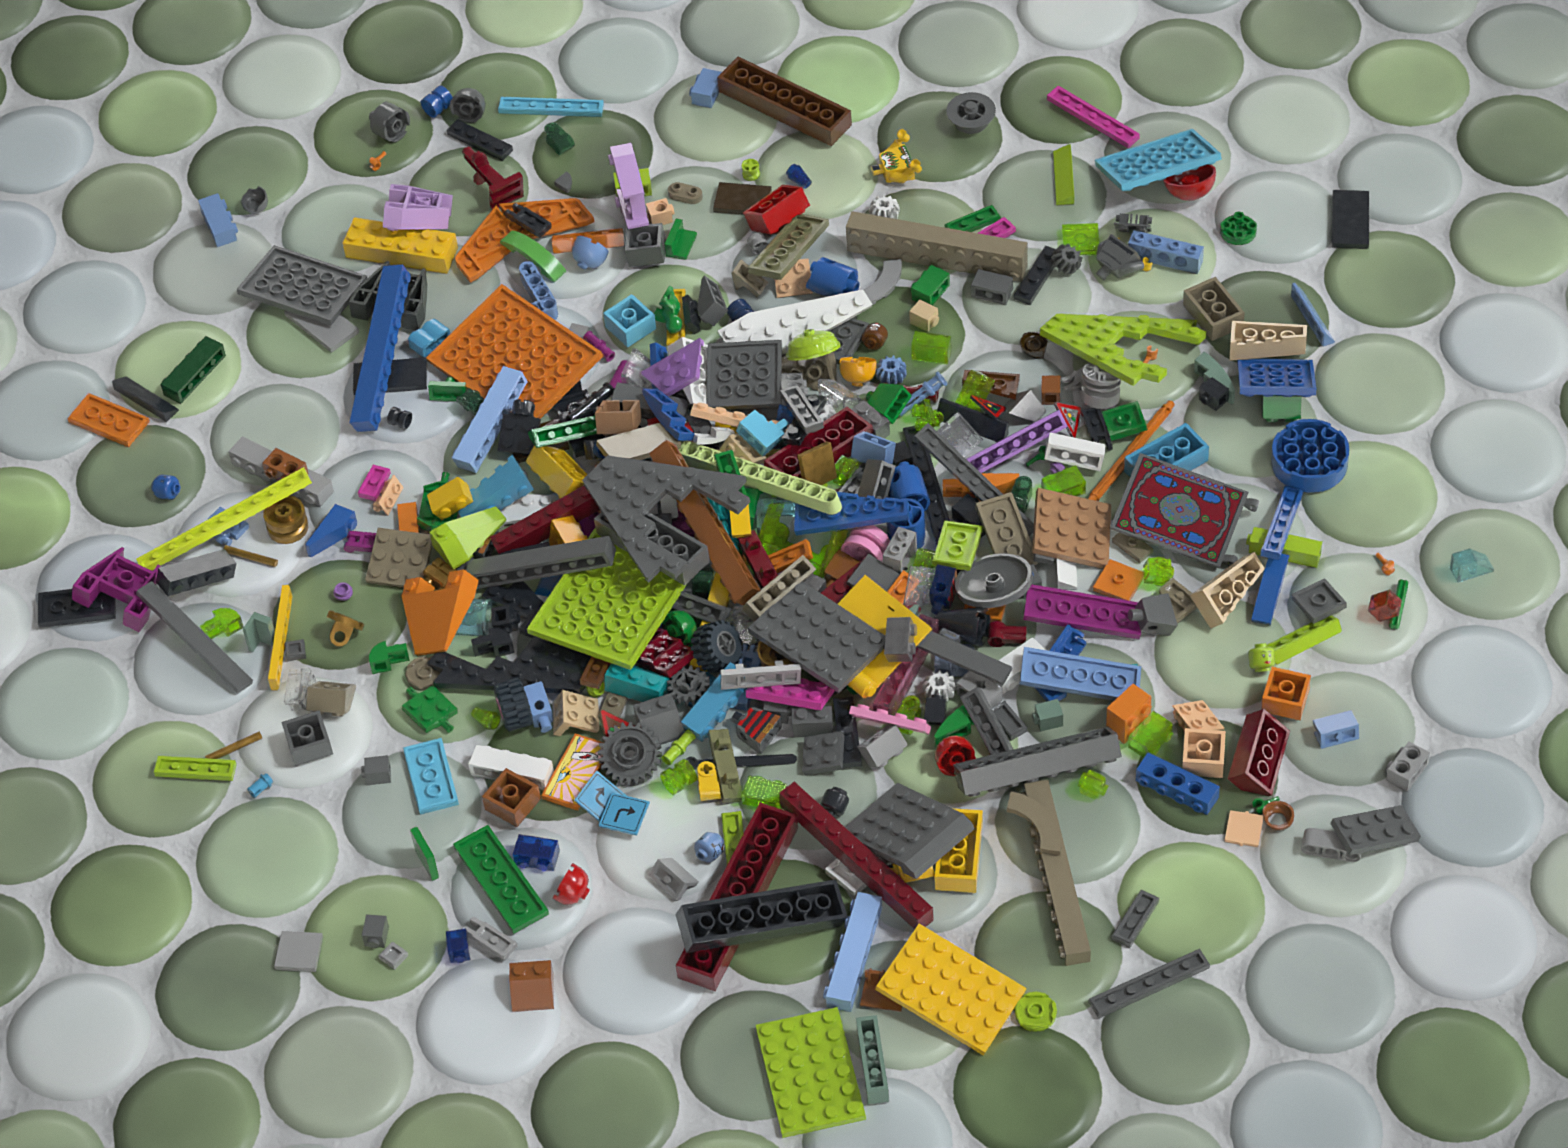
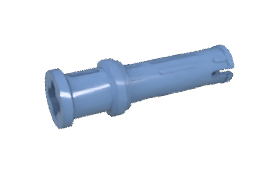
M936 372V375L929 381H924L922 387L912 394L908 401L910 404H906L900 416H903L929 395L934 396L935 392L941 387L948 385L940 372Z

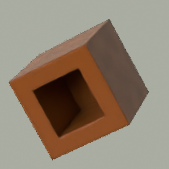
M1060 375L1042 376V405H1057V403H1060Z

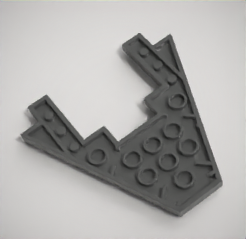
M609 455L582 480L588 493L648 583L660 571L676 579L688 567L687 561L646 538L656 528V524L646 518L645 515L666 494L682 502L694 489L737 515L750 503L749 497L738 491L747 482L745 476Z

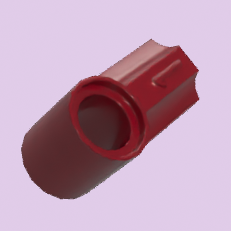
M993 621L988 626V644L992 647H1001L1005 643L1023 644L1026 642L1027 626H1006L1001 621Z

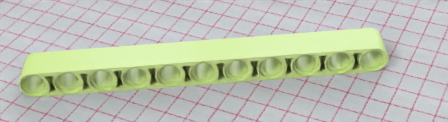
M680 441L681 449L678 450L689 467L718 472L714 461V454L721 453V451L697 445L691 441ZM735 457L740 475L746 477L747 482L744 484L745 486L759 489L762 492L831 515L837 514L842 509V504L834 489Z

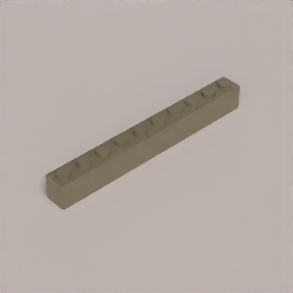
M1049 781L1025 783L1024 792H1021V794L1042 804L1054 817L1060 830L1061 854L1054 855L1040 852L1041 843L1037 829L1032 823L1029 826L1031 838L1035 837L1036 841L1033 842L1035 855L1039 854L1040 857L1037 860L1039 872L1043 871L1044 874L1042 876V885L1044 889L1047 888L1048 894H1046L1047 905L1052 907V911H1050L1051 922L1056 923L1057 927L1054 929L1056 941L1060 940L1061 946H1058L1060 958H1064L1066 966L1091 962V950Z

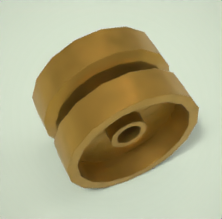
M288 496L263 510L267 532L273 541L281 544H291L301 540L306 535L309 528L304 505L298 498Z

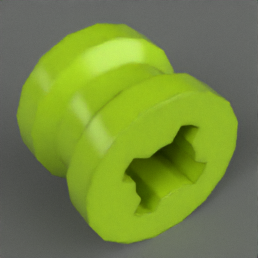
M755 159L744 160L741 165L743 178L747 181L757 180L760 176L758 161Z

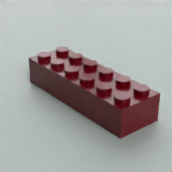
M845 407L823 422V429L817 430L814 433H808L800 446L787 445L765 459L764 466L802 479L798 461L799 454L824 442H830L834 463L837 466L851 457L854 436L863 431L873 434V426L849 407Z

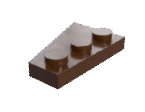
M964 370L962 386L1016 400L1020 374Z

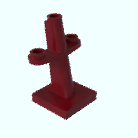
M470 146L462 150L464 159L476 171L473 176V182L476 185H481L484 182L489 185V205L492 210L495 206L500 209L499 204L512 203L524 197L523 176L520 172L504 178L489 165L487 156L483 152H475Z

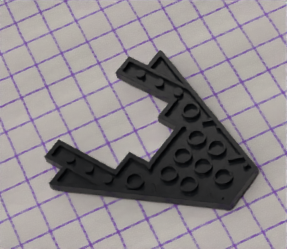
M524 581L512 583L508 589L499 585L491 586L482 594L483 601L497 607L510 605L521 617L526 618L520 626L519 632L532 638V640L514 662L497 656L490 666L485 669L447 652L435 653L427 662L428 666L432 667L433 670L440 672L433 682L436 688L494 691L495 684L518 677L523 687L542 681L546 693H560L562 690L581 694L586 686L580 684V678L592 656L528 634L527 628L544 602Z

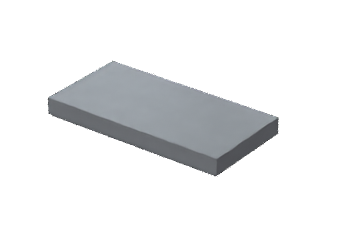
M286 310L284 311L287 318L331 353L359 333V329L341 314L330 326Z

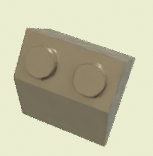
M326 681L315 682L307 687L306 710L313 712L320 710L321 715L324 712L332 713V716H343V714L350 711L356 684Z

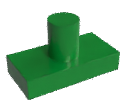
M447 377L445 381H429L428 383L430 400L466 402L467 400L466 382H456L453 377Z

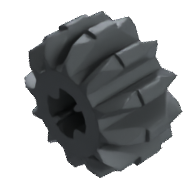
M1069 243L1066 245L1061 244L1053 251L1051 261L1054 262L1053 267L1058 268V272L1063 271L1064 275L1068 273L1072 275L1081 267L1083 258L1079 256L1081 251L1075 250L1076 246L1071 247Z

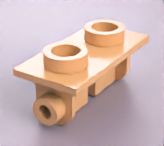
M395 475L385 481L380 492L382 496H378L373 503L374 511L380 512L383 510L387 516L390 514L404 488Z

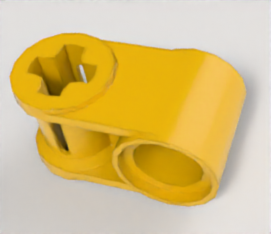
M709 761L700 763L697 769L700 801L721 799L714 764Z

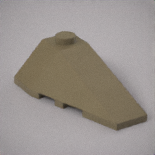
M834 351L820 357L799 361L788 360L786 356L782 357V373H802L803 380H806L808 388L822 390L837 386Z

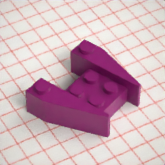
M121 547L80 575L72 588V600L89 608L99 593L104 592L128 604L123 613L122 624L140 632L150 618L151 609L136 595V591L151 581L158 586L156 578L158 568L161 565L158 564L154 571H151L124 558V548Z

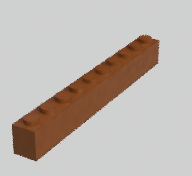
M665 440L649 453L652 458L651 462L688 467L676 444ZM693 489L682 502L676 499L678 503L677 508L687 518L685 519L687 525L694 530L695 539L707 545L709 559L712 561L711 566L720 575L721 584L730 592L729 598L733 603L744 606L747 601L761 590L707 497Z

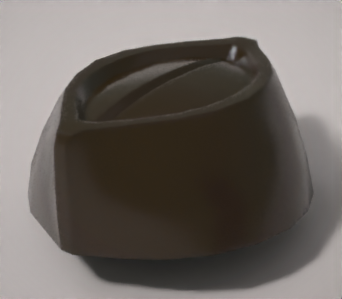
M1040 332L1024 333L1020 339V345L1024 353L1034 358H1044L1048 343L1047 338L1041 336Z

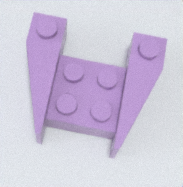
M632 144L610 147L611 154L608 155L610 165L614 166L620 189H617L618 197H615L616 207H620L628 229L647 226L649 222L644 200L645 193Z
M391 184L389 201H386L384 206L383 228L391 231L398 229H448L453 195L407 185Z

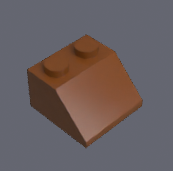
M551 960L509 963L512 1012L554 1009V973Z

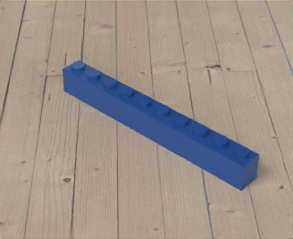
M403 264L383 266L349 422L357 432L377 431L381 421L384 396L388 388V378L391 374V363L394 359V349L398 341V330L401 327V316L404 312L408 283L411 280L410 273Z

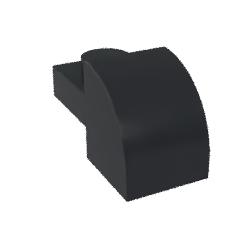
M488 628L489 635L471 639L475 657L494 652L495 657L514 653L511 636L500 628Z

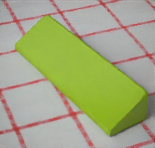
M1068 144L1053 151L1056 205L1074 204L1071 144Z
M1331 615L1314 624L1310 622L1266 646L1274 649L1275 664H1280L1342 631L1339 619Z

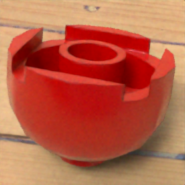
M954 735L944 738L939 742L935 750L937 766L947 776H955L953 764L976 759L973 746L961 736Z
M574 863L571 864L573 871L568 869L556 892L559 895L554 894L552 898L564 905L576 904L580 899L585 900L590 891L587 888L589 883L587 873Z

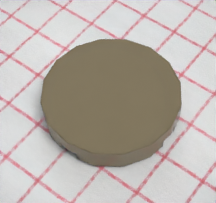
M427 656L415 658L407 666L406 680L416 690L424 691L432 685L434 686L433 682L440 674V672L428 666L427 662L431 658H427Z

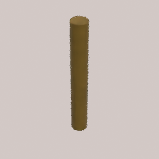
M228 545L224 547L231 555L274 567L278 564V560Z
M260 731L206 755L205 758H221L262 739Z

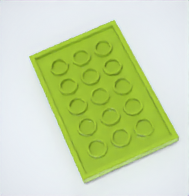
M838 1007L756 1025L782 1138L866 1120Z

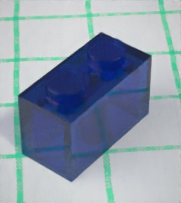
M519 834L513 851L514 862L521 868L529 867L541 871H554L560 853L558 840Z

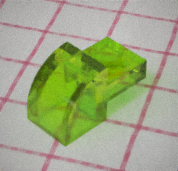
M219 608L212 611L214 618L200 625V629L210 639L217 637L223 632L229 637L244 627L241 616L230 608Z

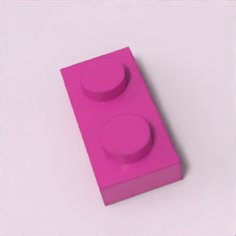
M1003 217L978 232V234L1006 238L1016 232V227Z
M372 465L358 491V496L376 501L385 481L388 480L391 474L390 469Z

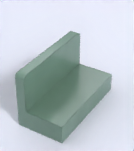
M254 612L243 627V633L250 652H254L260 642L273 646L275 636L272 619Z

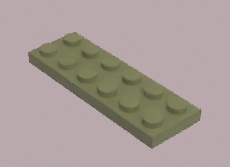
M805 214L796 215L748 267L749 274L782 280L829 226V219Z

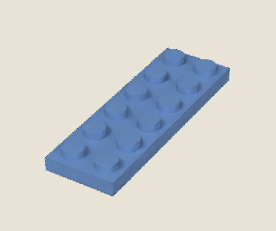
M1024 647L1019 685L1115 701L1130 685L1135 684L1140 688L1142 666Z

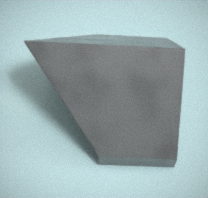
M1031 390L1017 393L1016 400L1010 399L1005 404L1009 414L1025 418L1032 423L1041 419L1046 413V409Z

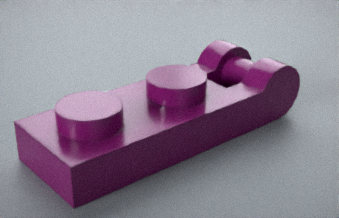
M349 531L347 534L348 541L344 544V550L349 553L354 551L372 552L376 533Z

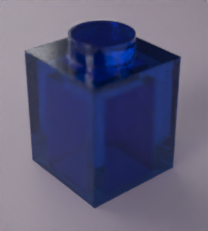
M466 928L446 931L447 952L450 963H463L464 961L471 960Z

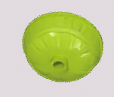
M807 329L788 343L786 358L791 361H799L820 357L837 350L841 344L830 331Z

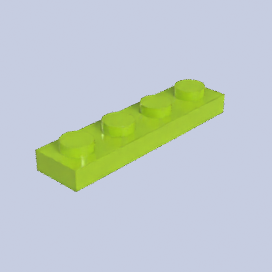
M158 756L154 774L155 777L233 781L237 764L236 760Z

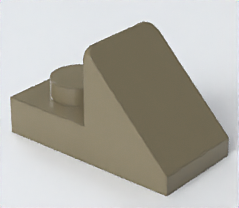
M741 259L731 273L735 289L738 290L744 286L753 295L758 297L765 289L768 281L762 276L749 274V265Z

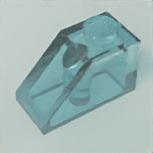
M1469 548L1451 555L1450 570L1458 583L1494 572V568L1487 556Z

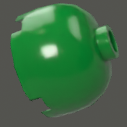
M674 610L668 612L662 622V628L667 630L669 636L681 639L685 646L691 643V638H694L693 633L697 631L695 620L685 611Z

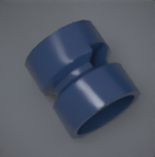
M737 299L727 308V315L733 322L748 313L755 312L745 299Z

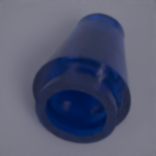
M792 164L787 169L786 175L788 179L804 189L811 185L812 181L800 165Z

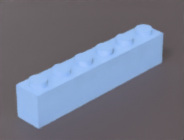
M503 366L497 374L496 380L492 387L489 388L483 403L480 404L477 414L471 420L468 430L462 436L459 446L453 452L452 459L458 468L477 473L501 430L503 414H510L513 401L519 398L528 382L521 371Z
M858 892L856 899L851 901V916H848L845 921L846 932L845 934L842 933L840 937V951L835 953L834 963L836 965L834 969L831 968L829 973L830 984L824 989L823 998L826 999L828 1008L838 1007V1010L852 1011L883 908L881 896Z

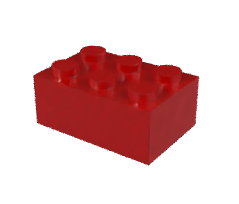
M782 184L744 211L743 214L751 231L774 234L782 225L790 223L796 215L803 214L805 209L810 206V203L802 187Z

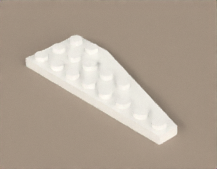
M864 290L828 296L748 313L718 330V334L724 343L782 340V357L787 354L788 343L797 335L802 334L804 330L830 331L871 308L872 303Z

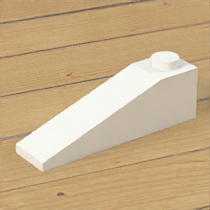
M681 337L668 346L669 355L692 343L694 340ZM707 344L701 346L700 355L702 356V363L700 365L699 380L683 388L692 405L694 403L706 404Z

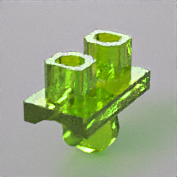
M924 399L922 405L914 404L911 410L912 417H920L915 421V428L919 431L927 423L932 427H939L940 423L944 420L941 412L932 410L929 399Z

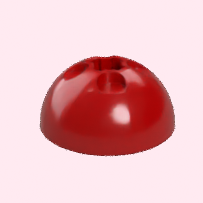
M1206 164L1196 170H1188L1180 175L1166 177L1163 182L1166 189L1174 197L1184 201H1194L1204 197L1212 189L1216 180V168L1213 165Z

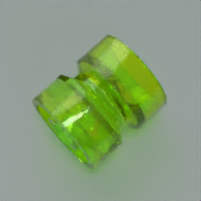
M682 759L674 764V769L669 767L660 773L663 785L672 795L682 791L684 785L688 787L698 780L694 768L686 759Z

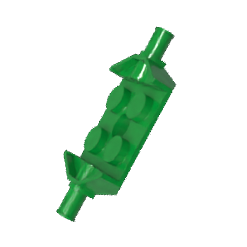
M442 472L441 481L423 486L424 493L419 517H417V524L425 531H432L446 522L457 519L458 511L450 517L441 520L432 513L427 497L429 493L448 483L450 476L448 472H446V476L445 472Z

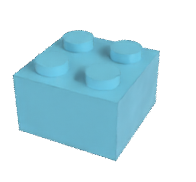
M632 294L603 312L605 327L626 347L631 346L656 329L655 314Z

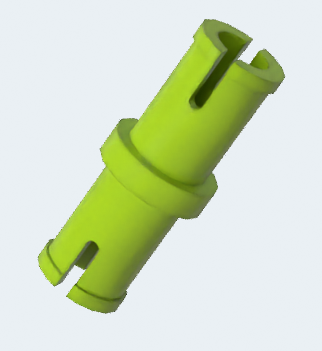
M686 730L678 740L672 742L670 749L662 755V761L669 766L672 765L679 755H683L690 743L696 739L695 734L690 730Z

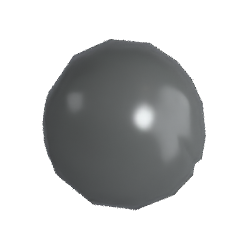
M257 186L256 189L249 188L241 199L243 209L252 214L265 210L268 205L266 191L260 186Z

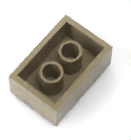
M1216 277L1184 290L1183 306L1197 320L1199 326L1204 331H1207L1206 335L1211 341L1231 333L1232 321H1244L1245 312Z

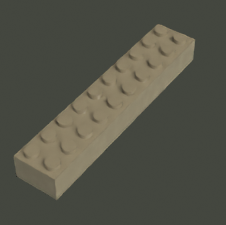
M851 211L846 224L847 251L893 260L901 259L904 262L925 266L933 265L942 269L976 274L978 269L1013 277V281L1016 282L1023 281L1028 267V242L854 211Z

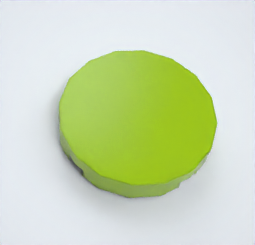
M1037 991L1028 992L1015 1006L1016 1020L1026 1030L1034 1032L1044 1031L1051 1027L1056 1020V1003L1045 993Z

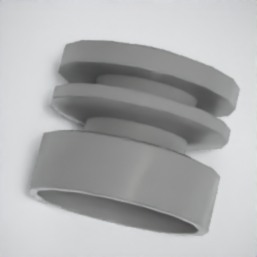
M1090 362L1087 363L1082 370L1081 401L1092 408L1107 409L1114 407L1120 399L1121 379Z

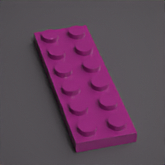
M1033 584L1026 592L1023 620L1066 627L1068 624L1074 629L1140 639L1141 636L1138 621H1129L1128 619L1129 609H1135L1138 602Z

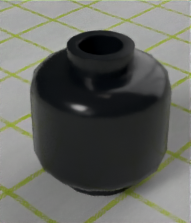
M833 787L825 791L820 805L835 818V816L844 815L849 804V797L845 790Z

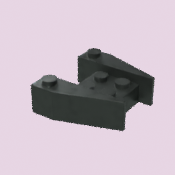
M386 261L355 289L349 300L352 318L369 320L374 311L383 266H390L389 261ZM424 268L419 275L410 273L411 280L408 283L404 312L401 316L402 328L418 330L425 320L428 283Z

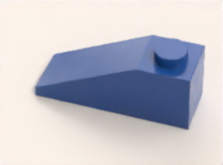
M335 504L305 544L308 556L313 557L346 538L348 532L354 530L357 526L355 511Z

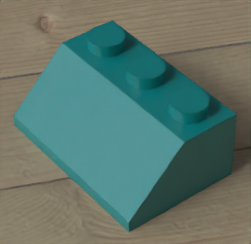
M611 663L604 675L605 691L636 701L645 702L668 693L667 681L670 678L635 665L629 670Z

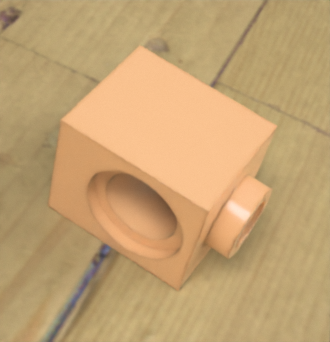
M666 198L646 203L647 217L651 224L662 223L665 225L673 222L674 208L672 204L668 203Z

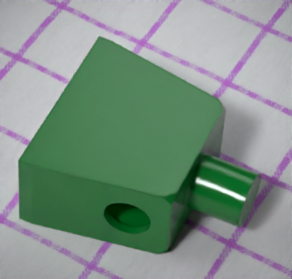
M881 383L874 392L869 391L867 393L866 400L870 406L886 417L890 424H894L912 395L903 385Z

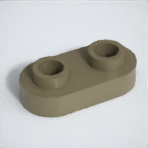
M680 182L672 183L668 187L669 197L673 200L697 204L703 199L702 190L699 187Z

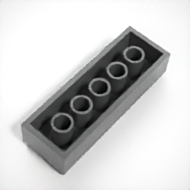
M601 512L594 518L597 534L601 537L609 536L613 544L626 551ZM648 512L645 517L655 522L656 528L646 538L687 561L688 567L674 579L685 586L710 561L708 547Z

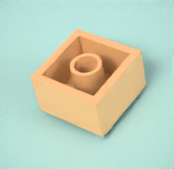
M1185 728L1182 769L1199 777L1223 778L1226 731Z

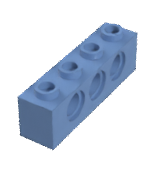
M1136 230L1133 231L1128 242V246L1137 251L1141 258L1140 261L1147 257L1149 263L1152 262L1153 264L1195 274L1199 273L1203 263L1204 246Z

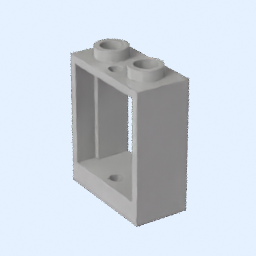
M898 527L883 554V563L899 574L902 573L903 569H906L905 572L911 574L918 561L916 532Z

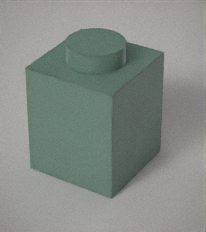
M1058 699L1035 704V713H1032L1034 724H1038L1040 732L1063 726V712Z

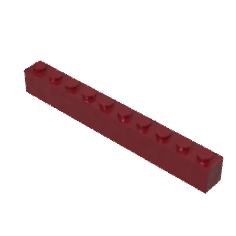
M795 781L779 792L780 806L785 811L797 814L798 823L876 895L881 896L882 900L913 929H916L918 924L926 927L934 921L933 907Z

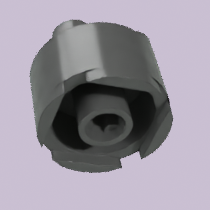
M385 101L369 114L370 128L379 137L387 141L398 142L407 133L405 129L407 125H410V116L408 112L398 106Z

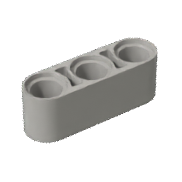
M1307 828L1304 830L1301 845L1303 853L1349 862H1357L1361 859V853L1348 854L1335 831L1317 828Z

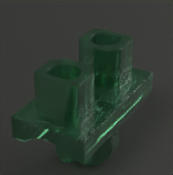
M468 388L463 395L456 398L457 403L474 415L477 414L480 404L484 401V398L480 396V392Z

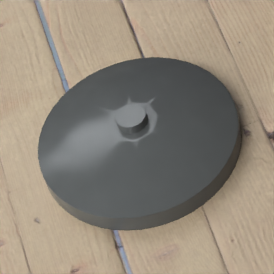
M1007 553L991 554L974 560L971 571L961 570L955 579V589L959 599L969 606L976 608L1000 607L1019 599L1029 590L1033 582V573L1030 564L1020 556Z

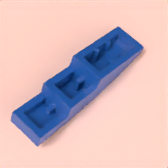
M643 388L642 393L650 409L663 427L678 441H693L694 433L685 427L686 418L676 411L678 404L659 389Z
M1282 554L1280 560L1268 558L1251 619L1252 622L1271 625L1279 594L1281 593L1289 555Z

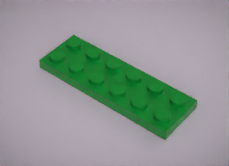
M489 825L453 843L454 849L513 934L549 915L547 907Z

